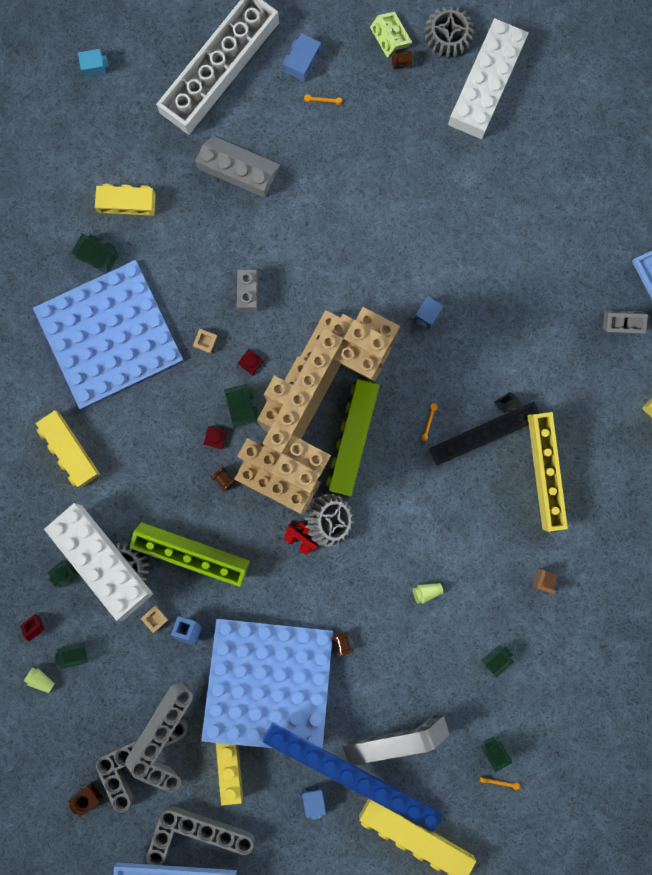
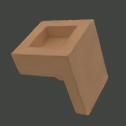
M538 569L532 587L555 595L556 591L553 589L558 575Z

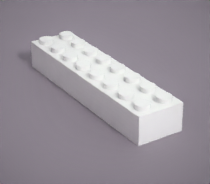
M240 0L156 105L159 113L190 135L279 24L278 11L263 0Z

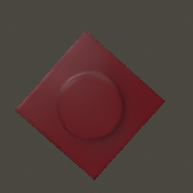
M248 349L237 365L253 376L264 360Z
M208 426L203 445L222 450L227 431Z
M34 614L20 626L24 638L29 642L45 629L41 618L37 614Z

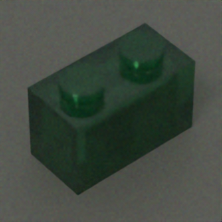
M83 233L71 252L75 258L104 273L110 272L119 256L113 245L107 242L104 245L94 235L89 234L87 236Z
M247 384L224 389L233 427L238 428L257 423L256 418L259 417L257 407L252 406L251 400L254 399L252 388L248 389Z

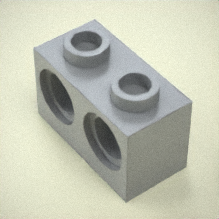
M237 270L238 312H257V270Z
M604 310L603 329L606 332L646 334L648 314L641 311Z

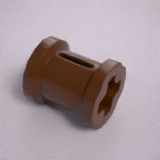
M392 52L393 69L404 66L411 68L412 52Z
M224 466L211 476V479L216 480L222 487L223 492L236 482L234 478L232 479L226 473Z
M348 632L332 637L335 640L338 651L336 653L337 656L354 652L349 644Z

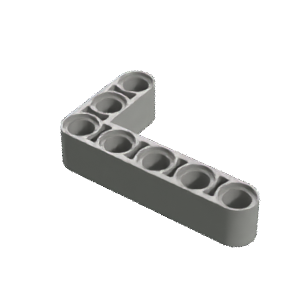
M174 683L169 688L125 761L126 767L135 779L170 793L178 790L181 780L173 768L156 761L192 701V693L183 683Z
M438 715V718H429L416 729L354 740L355 743L351 744L345 743L343 744V749L347 762L352 765L432 751L450 735L444 715Z
M180 719L177 724L183 727L184 732L180 734L174 729L164 747L181 740L187 734L189 726L184 719ZM139 738L104 754L96 763L99 777L113 808L117 812L122 813L128 810L134 799L121 769L126 766V759L122 758L121 751H126L129 754ZM103 760H109L111 768H106L103 765ZM111 778H116L119 781V786H114L111 783ZM119 797H125L128 803L125 805L120 803Z
M168 806L163 810L159 818L146 862L149 865H162L164 863L175 832L241 855H247L252 851L255 839L249 831L175 806ZM171 813L174 816V820H167L165 814ZM184 820H191L193 826L187 827L184 824ZM203 827H211L212 833H205ZM225 832L229 833L231 835V839L225 840L222 838L221 834ZM159 833H165L168 839H160ZM242 839L249 840L250 845L243 846L240 843V841ZM152 853H159L161 859H154Z

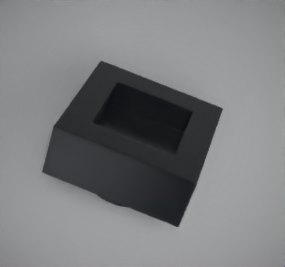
M511 392L494 401L497 408L504 414L513 411L521 404L519 398Z

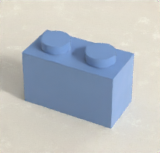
M301 33L299 38L293 41L292 51L290 55L287 54L285 56L283 65L285 73L305 82L321 52V42Z

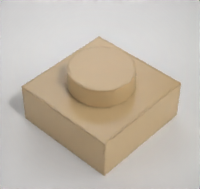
M199 329L193 347L211 354L218 336Z
M157 605L141 618L152 633H155L169 620Z

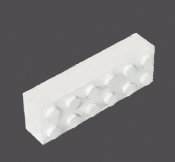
M494 18L450 116L449 126L477 138H483L529 32Z
M73 503L44 529L116 621L125 620L153 595L152 591L82 505Z

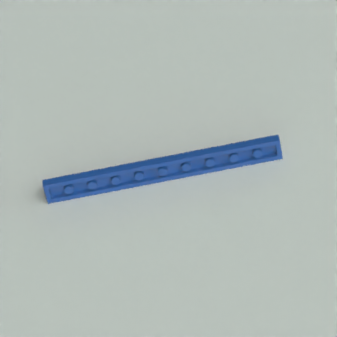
M272 722L262 739L266 745L431 832H434L443 816L435 808Z

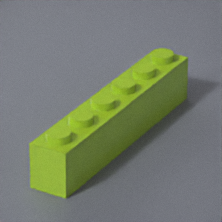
M357 379L356 384L352 383L350 395H353L352 402H347L345 413H348L347 421L343 420L340 430L344 432L342 439L338 438L335 449L339 450L337 458L333 457L331 468L334 469L333 476H328L326 487H329V492L347 497L352 496L379 384Z
M142 522L134 530L129 547L238 587L241 586L250 560Z

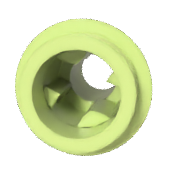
M440 583L417 585L416 588H413V595L417 603L424 604L443 594V588Z
M33 667L24 679V682L28 683L27 686L47 693L50 692L55 684L39 668L35 669Z

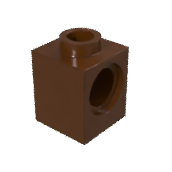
M91 782L68 802L70 803L71 811L81 817L100 803L103 797ZM86 797L89 803L87 805L83 804L80 798Z

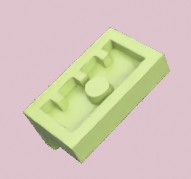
M395 12L378 15L370 27L386 57H390L395 50L409 47L412 43Z

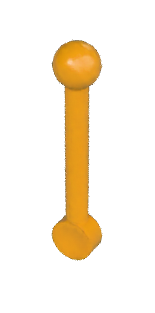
M309 94L304 96L306 102L320 101L336 103L337 105L342 104L341 98L311 97Z
M432 403L430 406L431 412L424 434L421 435L422 441L428 440L427 434L434 412L438 408L436 403Z
M480 777L479 780L483 783L512 787L514 790L520 789L518 782L508 783Z

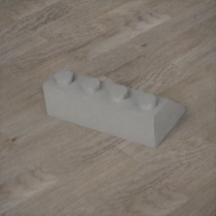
M212 136L202 145L195 160L199 170L264 198L280 167V164L215 136Z

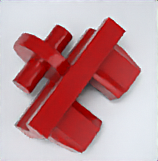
M292 521L285 530L287 532L284 540L289 544H293L297 538L303 542L299 547V551L307 555L318 544L311 540L312 536L307 534L310 529L305 527L306 523L301 521L298 525Z

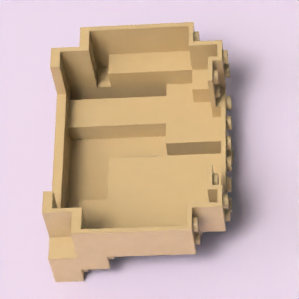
M362 307L356 320L344 314L340 318L325 310L300 357L297 356L285 381L274 375L266 389L264 396L267 402L257 419L262 429L268 432L263 441L264 446L248 438L246 439L237 456L243 461V464L234 479L303 516L321 484L318 479L331 456L301 440L341 365L373 382L376 381L395 343L400 326Z

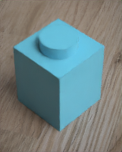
M100 49L78 53L80 69L85 78L106 74L105 67H108L106 55L103 56Z

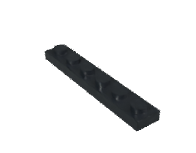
M531 402L430 447V453L436 466L529 425L528 415L539 414L535 403Z

